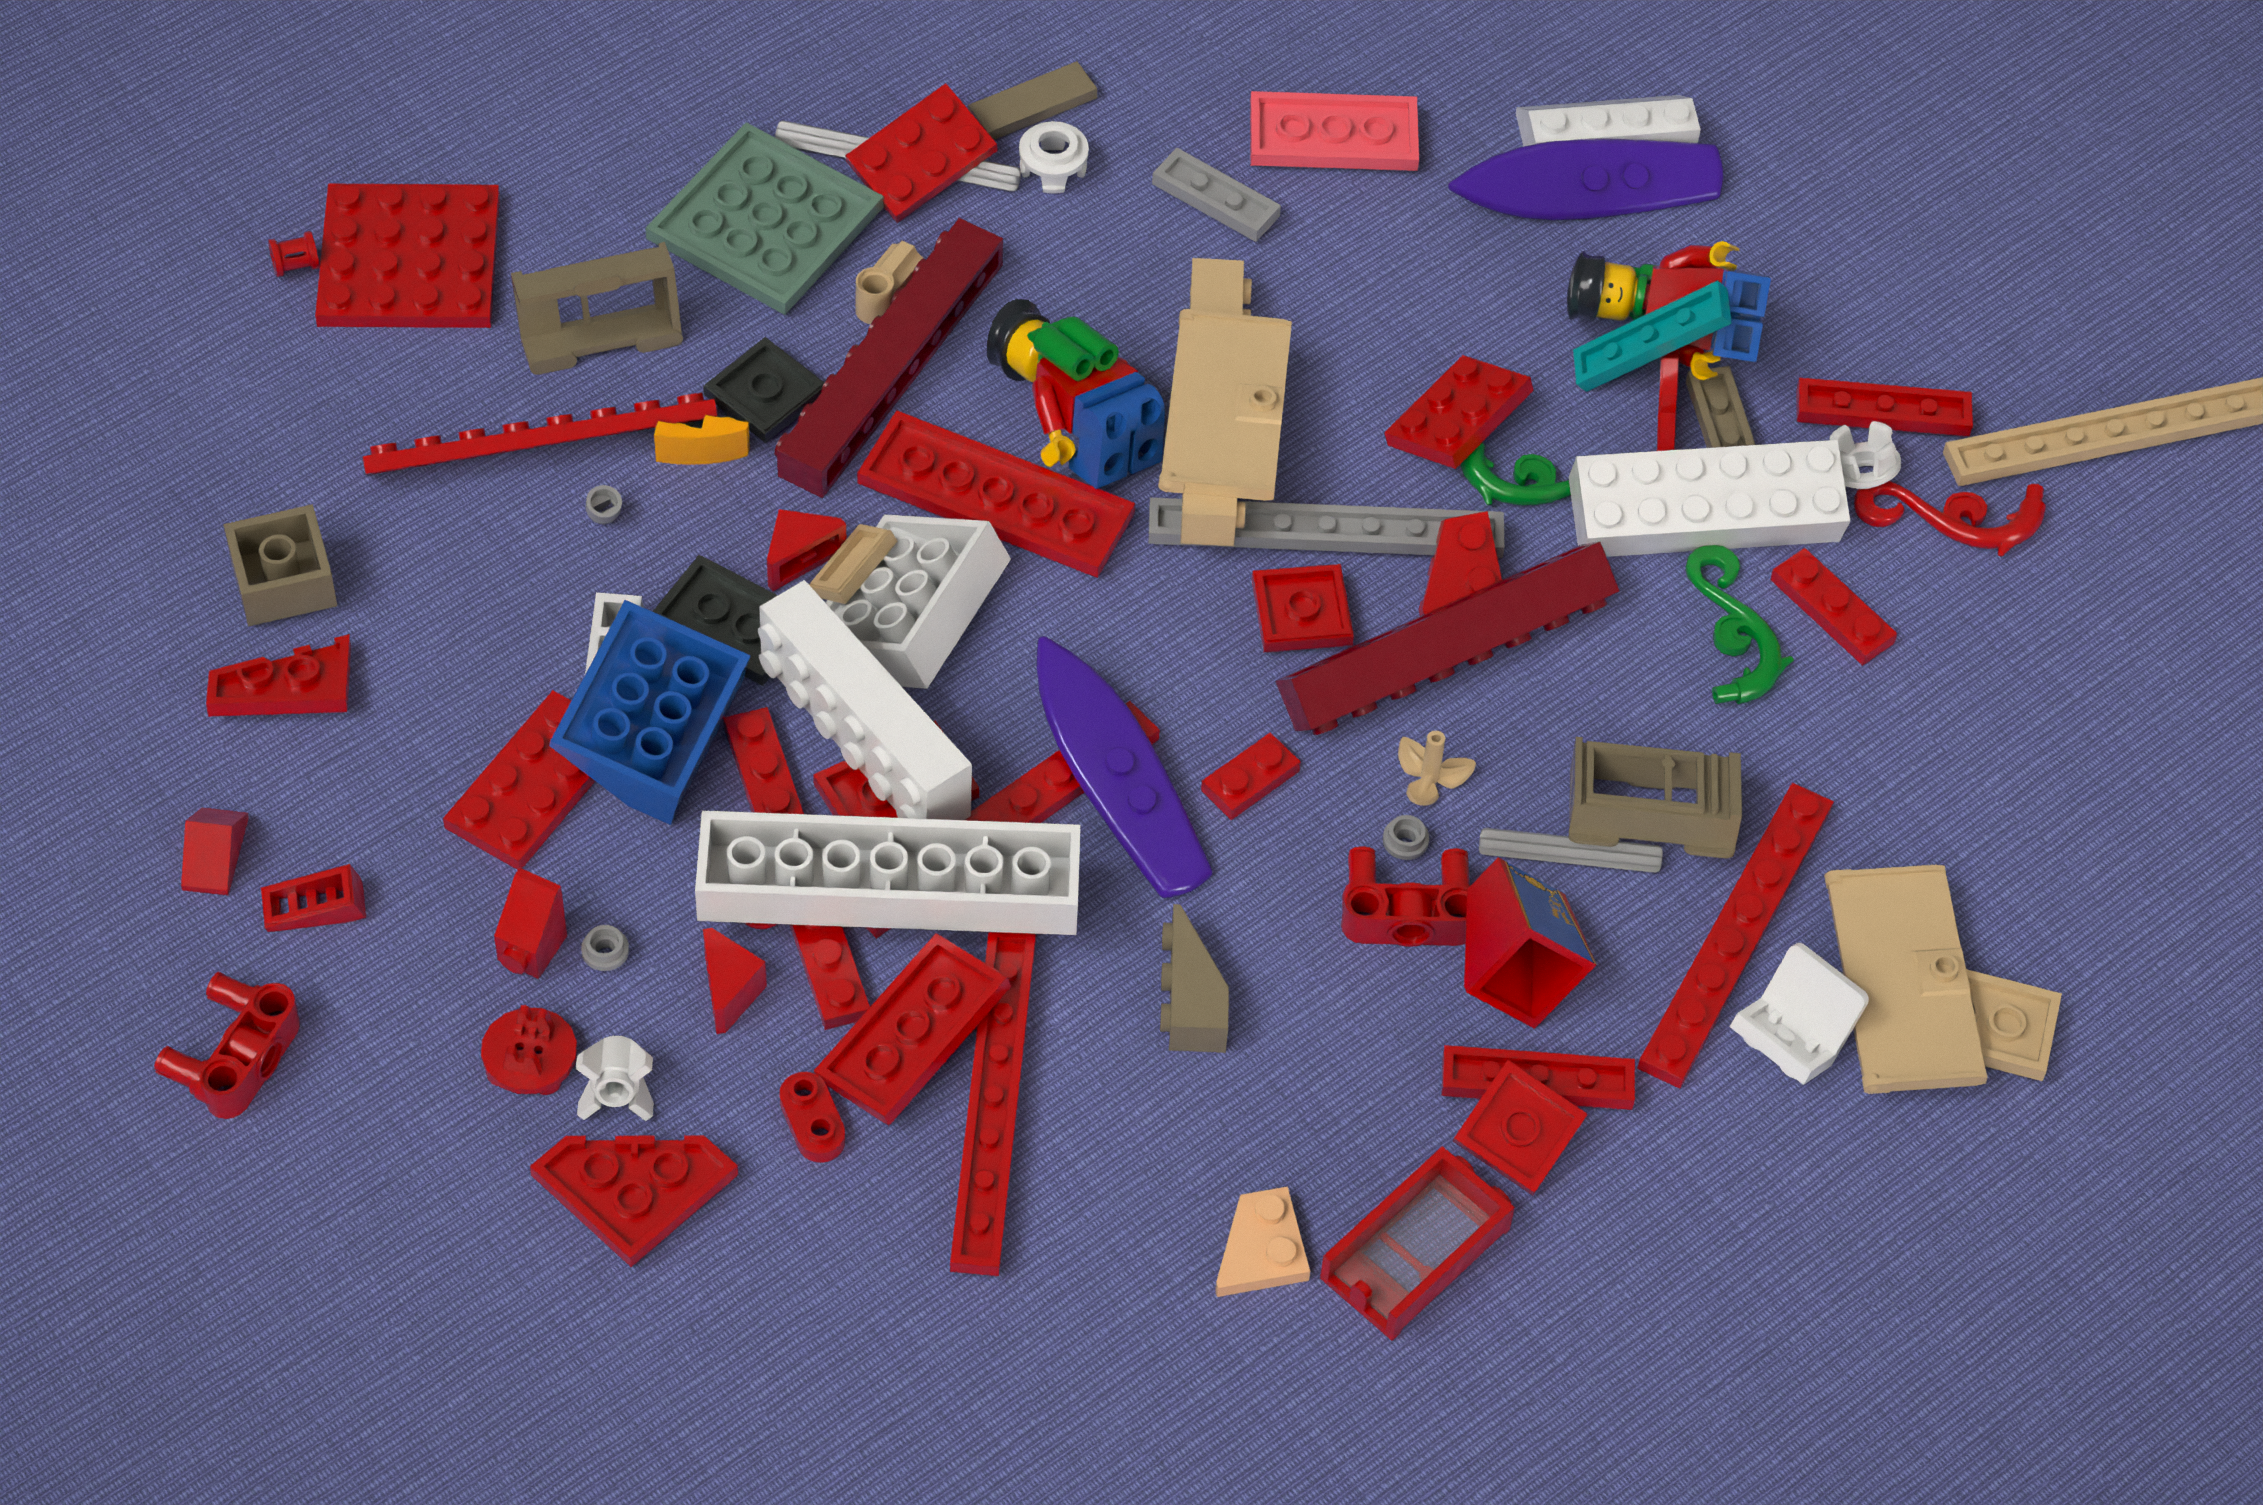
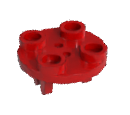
M521 1005L519 1009L507 1012L494 1021L482 1039L481 1060L488 1081L493 1085L516 1094L539 1093L541 1095H550L559 1090L562 1081L569 1076L576 1063L577 1040L571 1026L559 1014L544 1008H529L527 1005ZM536 1051H542V1053L536 1054Z

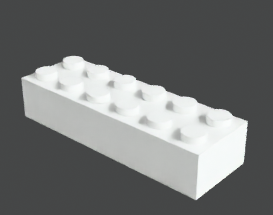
M1838 440L1576 456L1569 475L1578 546L1601 542L1606 557L1688 552L1705 545H1720L1728 549L1840 542L1850 523Z
M805 580L759 607L760 627L758 628V634L761 639L759 660L763 669L771 678L777 677L784 684L788 696L798 708L804 707L810 713L820 734L826 739L832 738L841 748V753L847 764L854 770L860 769L868 778L869 785L874 794L881 801L887 800L896 810L898 818L965 820L971 816V762Z

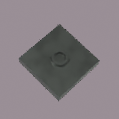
M764 337L703 385L704 396L709 400L715 399V404L732 418L738 421L749 422V431L764 443H767L797 419L808 403L813 404L821 394L825 382L768 338Z

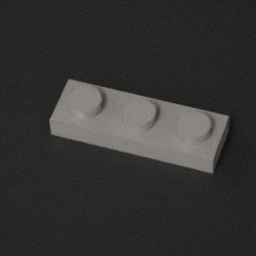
M1176 148L1153 172V185L1255 242L1280 217V204L1179 148Z

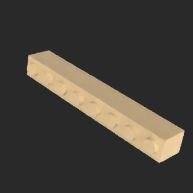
M1192 258L1190 309L1251 316V309H1243V304H1250L1252 285V279L1243 278L1244 261ZM1182 493L1180 543L1234 546L1235 528L1244 529L1245 502H1238L1237 498Z

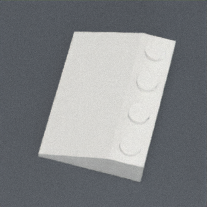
M884 515L876 527L891 530L898 542L846 604L827 600L825 603L902 687L927 689L1011 558L989 521Z

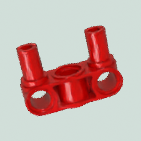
M1359 846L1349 851V884L1346 885L1342 894L1343 913L1341 920L1342 932L1349 940L1361 944H1393L1406 947L1420 945L1458 946L1466 943L1467 889L1471 886L1467 851L1453 848L1442 852V885H1423L1413 882L1378 884L1375 850L1370 847ZM1356 912H1367V913H1369V914H1371V915H1366V916H1365V915H1360V914H1358V913H1356ZM1450 914H1460L1464 917L1458 918Z
M218 971L211 978L207 986V999L240 1013L239 1016L226 1029L219 1045L209 1059L200 1061L170 1046H165L155 1061L154 1069L156 1074L188 1087L189 1092L197 1100L205 1103L209 1112L215 1117L230 1119L241 1115L247 1109L264 1082L274 1073L281 1057L299 1031L300 1019L295 996L286 985L268 983L263 986L256 985L252 987ZM283 1011V1013L277 1016H269L272 1012ZM226 1085H231V1086H233L232 1088H230V1089H228V1090H226V1091H218V1090H217L218 1088H220V1087H222V1086H226Z

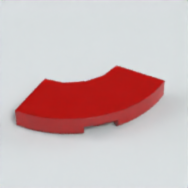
M1680 348L1661 357L1657 451L1675 450Z

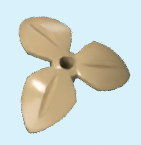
M1431 731L1427 735L1425 748L1408 737H1402L1399 743L1398 756L1404 772L1412 776L1421 777V779L1410 783L1406 791L1409 800L1417 805H1430L1438 800L1439 793L1435 783L1438 782L1450 789L1456 788L1472 775L1476 767V762L1468 758H1449L1442 763L1446 738L1440 731Z

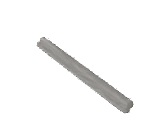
M785 120L778 123L775 132V138L793 148L845 158L846 154L870 138ZM984 160L956 181L1015 192L1020 184L1021 170L1015 166Z

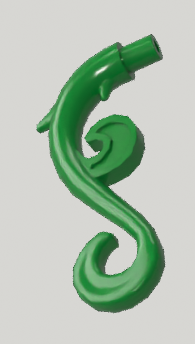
M1483 443L1460 464L1463 475L1478 490L1488 506L1492 505V499L1507 504L1534 506L1552 503L1571 496L1569 480L1555 483L1556 469L1551 461L1540 455H1523L1516 460L1513 478L1518 485L1499 478L1489 469L1494 467V463L1484 456L1485 445ZM1528 479L1536 481V484L1524 486Z
M1701 546L1693 550L1689 555L1685 571L1688 579L1704 596L1729 613V615L1721 617L1715 623L1713 632L1715 647L1723 654L1732 657L1739 656L1748 651L1753 638L1760 652L1759 663L1752 672L1747 667L1744 669L1742 677L1733 678L1730 684L1712 688L1713 700L1715 704L1736 701L1737 704L1750 702L1770 691L1784 669L1794 661V658L1792 656L1782 658L1781 647L1775 633L1760 615L1704 579L1701 568L1707 565H1714L1719 567L1724 574L1717 581L1718 587L1722 589L1729 587L1735 582L1740 571L1738 557L1724 546ZM1738 633H1746L1749 636H1742Z

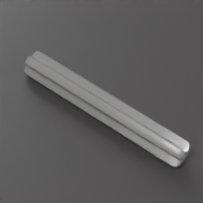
M1483 828L1479 838V852L1482 855L1654 873L1660 871L1663 858L1662 847L1658 845L1619 842L1618 845L1613 847L1578 844L1570 841L1568 836Z

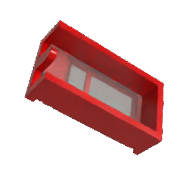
M1442 1146L1323 1255L1320 1279L1393 1341L1416 1315L1503 1233L1506 1234L1510 1230L1515 1207L1511 1204L1509 1197L1504 1191L1496 1186H1489L1477 1176L1473 1167L1466 1159L1458 1155L1454 1156Z

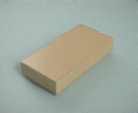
M859 524L811 581L810 587L821 599L846 604L898 542L891 530Z

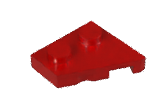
M1488 511L1441 521L1436 539L1435 555L1431 558L1427 574L1429 578L1424 598L1420 602L1418 609L1419 615L1422 616L1502 580Z

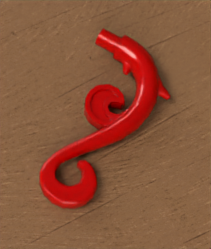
M1891 481L1869 489H1858L1854 496L1855 512L1868 525L1886 527L1901 518L1904 513L1902 503H1898L1894 508L1890 509L1880 508L1874 503L1876 496H1895L1941 534L1971 547L1998 549L1997 555L2000 557L2004 556L2015 545L2021 544L2034 535L2041 526L2046 505L2042 502L2043 486L2030 484L2026 488L2025 499L2019 505V511L2006 516L2007 520H2011L2009 523L1999 527L1982 528L1977 526L1981 525L1986 518L1987 504L1981 496L1972 492L1952 494L1947 498L1943 512L1934 508L1910 490ZM1968 517L1971 521V525L1964 522L1960 518Z

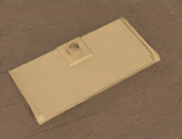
M1183 309L1179 314L1176 359L1162 472L1159 476L1158 487L1164 492L1192 493L1263 501L1274 500L1292 322L1278 318Z
M1922 865L1860 870L1845 869L1827 872L1824 878L1830 899L1843 975L1863 989L1869 997L1866 1008L1853 1028L1864 1092L1876 1094L1890 1093L1891 1091L1966 1087L1986 1084L1988 1077L1945 866Z

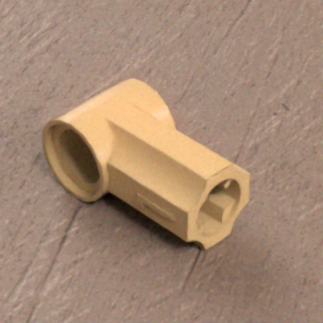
M901 241L898 244L892 243L873 267L863 269L858 273L856 277L855 312L861 321L871 324L876 316H882L890 306L895 291L899 287L904 288L910 281L917 263L923 258L916 251L915 246L905 241Z

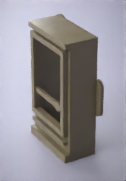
M665 242L658 243L659 247L657 248L653 247L545 269L544 271H535L534 273L524 275L522 271L511 273L520 340L530 371L535 375L569 369L576 365V357L636 345L637 350L642 353L680 345L683 341L675 270ZM652 280L655 304L590 317L587 296L617 290L620 286ZM575 295L579 296L583 319L561 323L557 299Z
M1583 737L1575 738L1570 767L1568 834L1570 841L1578 844L1613 847L1618 845L1620 838L1684 844V851L1690 855L1716 858H1731L1734 856L1742 819L1741 753L1729 752L1728 757H1722L1717 754L1704 755L1703 752L1594 741L1583 743ZM1593 779L1621 781L1637 787L1664 789V800L1593 793ZM1675 787L1696 789V803L1672 801V789Z

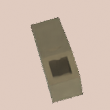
M1173 904L1172 923L1163 922L1162 950L1171 951V963H1162L1161 991H1170V1004L1161 1003L1160 1032H1169V1051L1226 1053L1229 987L1180 904Z

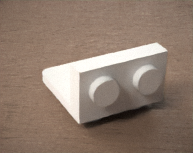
M1796 943L1787 951L1762 997L1738 1012L1730 1028L1741 1035L1749 1046L1760 1050L1779 1065L1786 1075L1804 1085L1832 1066L1866 1008L1869 997L1863 989L1806 945Z

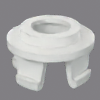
M1043 122L1031 127L1023 134L1019 144L1021 175L1029 177L1030 171L1039 175L1044 193H1064L1068 176L1077 172V176L1083 178L1086 174L1089 151L1086 137L1074 126L1063 122ZM1065 142L1069 144L1067 150L1059 154H1050L1043 151L1063 150Z
M1872 421L1869 427L1868 442L1855 444L1851 431L1846 425L1839 427L1830 435V440H1838L1846 487L1856 489L1877 487L1890 481L1899 473L1901 457L1892 442L1891 434L1893 432L1891 427ZM1874 466L1873 472L1860 473L1858 467Z

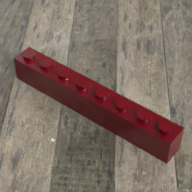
M958 218L949 231L944 230L939 235L932 253L927 259L922 258L917 263L912 278L904 288L899 287L895 291L890 306L885 313L873 319L863 341L859 345L855 344L850 348L841 369L837 374L832 373L828 376L819 397L813 404L808 403L803 408L797 425L790 433H784L780 437L774 452L777 457L778 477L822 499L1001 269L1003 266L1002 237L961 218Z
M1601 542L1581 544L1282 677L1275 682L1295 731L1312 730L1313 735H1319L1338 727L1337 718L1350 712L1352 717L1356 718L1378 708L1376 701L1390 695L1391 700H1396L1417 691L1415 683L1428 678L1430 683L1455 674L1453 666L1467 660L1469 666L1483 662L1493 657L1491 649L1505 643L1506 648L1523 644L1532 639L1530 631L1543 626L1545 631L1563 626L1570 622L1568 618L1570 613L1581 609L1582 614H1587L1603 608L1607 605L1605 598L1620 590Z

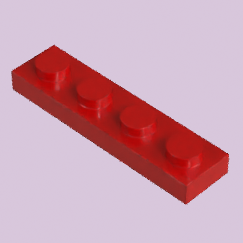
M1800 377L1796 388L1797 422L1869 428L1871 422L1876 421L1886 424L1892 430L1968 437H1970L1973 427L1972 392Z
M1444 1045L1441 1096L1481 1099L1505 1062L1509 1060L1575 1106L1633 1110L1635 1102V1059Z

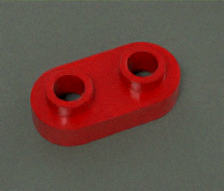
M798 1072L787 1077L780 1087V1106L800 1153L806 1159L818 1163L829 1162L837 1158L845 1147V1128L826 1083L821 1077L811 1072ZM799 1090H809L811 1094L799 1096L796 1092ZM819 1128L829 1131L823 1136L813 1133L814 1130Z

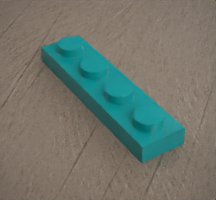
M1715 281L1573 349L1576 385L1585 392L1590 391L1732 324L1727 288L1719 281Z

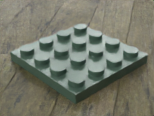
M746 122L645 228L646 239L656 245L665 242L669 252L786 315L884 208V196Z

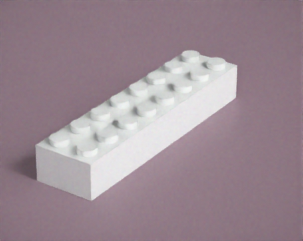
M702 811L695 885L697 921L1076 935L1080 825Z

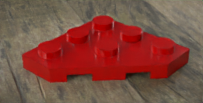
M655 1135L615 1136V1140H586V1136H565L530 1165V1173L538 1183L623 1261L632 1267L738 1176V1165L704 1135H684V1140H655Z

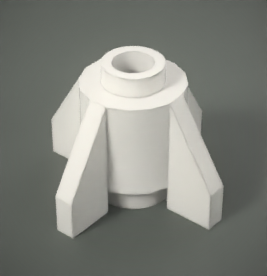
M624 1036L603 1038L577 1055L576 1069L590 1079L578 1102L577 1115L585 1120L601 1108V1103L609 1107H621L629 1103L630 1110L645 1121L653 1116L654 1103L643 1076L652 1071L653 1057L635 1041Z

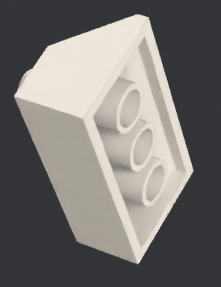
M1681 95L1516 108L1523 146L1575 139H1630L1698 143L1701 130L1693 99Z

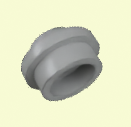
M1401 815L1385 827L1383 845L1389 854L1398 859H1416L1427 850L1429 833L1423 822L1417 817ZM1408 838L1413 842H1403L1399 839Z
M600 925L590 930L583 939L581 945L582 957L585 963L595 970H614L627 960L629 943L626 936L617 928L610 925ZM602 948H610L613 950L609 953L598 952Z

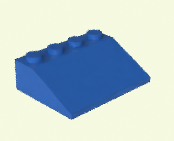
M624 600L559 723L549 746L627 806L671 825L723 722V718L726 716L743 682L751 655Z

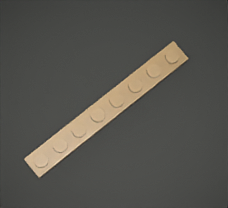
M2263 377L1949 441L1945 443L1943 455L1959 487L2263 424Z

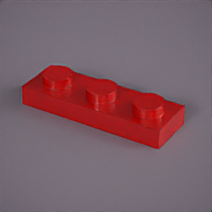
M1803 548L1772 570L1770 580L1862 666L1895 643L1897 632L1806 548Z

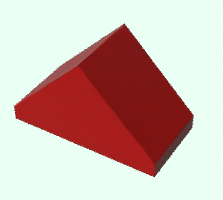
M779 509L767 556L768 587L775 591L829 561L847 539L846 523L842 518Z
M202 807L185 821L181 878L183 891L229 896L249 819L247 812Z
M706 928L703 929L704 954L716 1034H722L732 1027L767 987L766 962L715 929Z

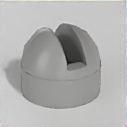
M596 486L587 495L586 512L595 523L602 525L612 523L621 512L622 498L619 492L611 486ZM612 502L614 507L602 513L598 512L603 508L607 507Z

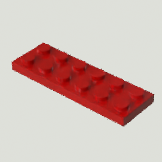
M898 410L895 411L857 472V483L944 518L989 521L1000 540L1096 578L1099 577L1135 514L1134 502L1101 489H1095L1093 486Z

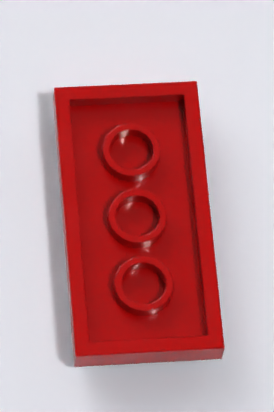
M554 690L551 691L443 817L446 830L517 870L527 864L595 783V780L549 746L572 700Z
M935 933L814 1069V1073L821 1077L829 1088L890 1126L1011 988L1008 977Z

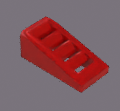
M351 864L261 887L264 926L267 932L340 924L366 918L363 882ZM340 891H343L344 898H340ZM326 893L327 902L320 904L319 894ZM300 896H306V908L301 909ZM288 898L289 912L282 914L280 899Z

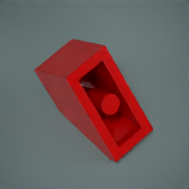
M519 868L514 875L494 934L497 960L513 973H526L539 979L567 937L562 888L554 882Z

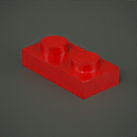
M1270 732L1203 779L1201 791L1230 820H1233L1300 772L1301 761Z

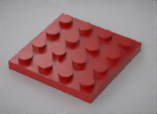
M328 183L315 313L317 327L491 328L500 203L499 185Z

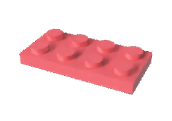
M1251 91L1250 166L1418 171L1417 97Z

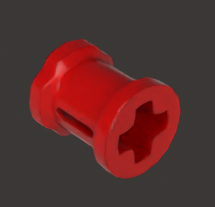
M311 231L304 232L303 237L277 242L275 238L268 240L270 256L277 278L283 277L285 271L309 266L312 270L320 268L317 249ZM303 251L301 254L285 257V255Z

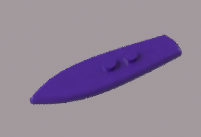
M1630 139L1549 141L1518 147L1495 155L1471 167L1448 184V189L1479 206L1521 218L1542 220L1592 219L1648 212L1716 200L1721 195L1723 165L1718 147L1713 144Z
M1039 637L1037 641L1036 667L1043 709L1056 744L1077 782L1113 835L1161 898L1176 897L1195 890L1212 876V868L1184 806L1149 738L1116 691L1090 665L1048 637Z

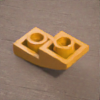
M705 415L702 428H695L682 423L672 424L658 421L654 433L656 462L700 465L721 463L746 457L750 451L749 422L738 421L731 417L720 418Z

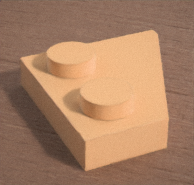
M1288 1186L1241 1194L1216 1281L1215 1291L1217 1297L1309 1281L1310 1269Z

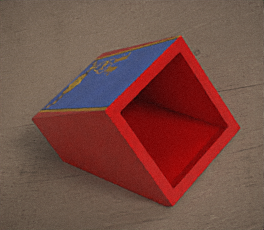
M1498 857L1467 889L1464 988L1466 993L1535 1029L1597 964L1566 895Z

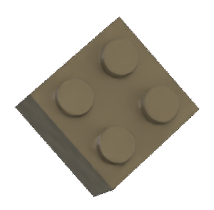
M313 504L223 524L248 627L337 607L332 573Z

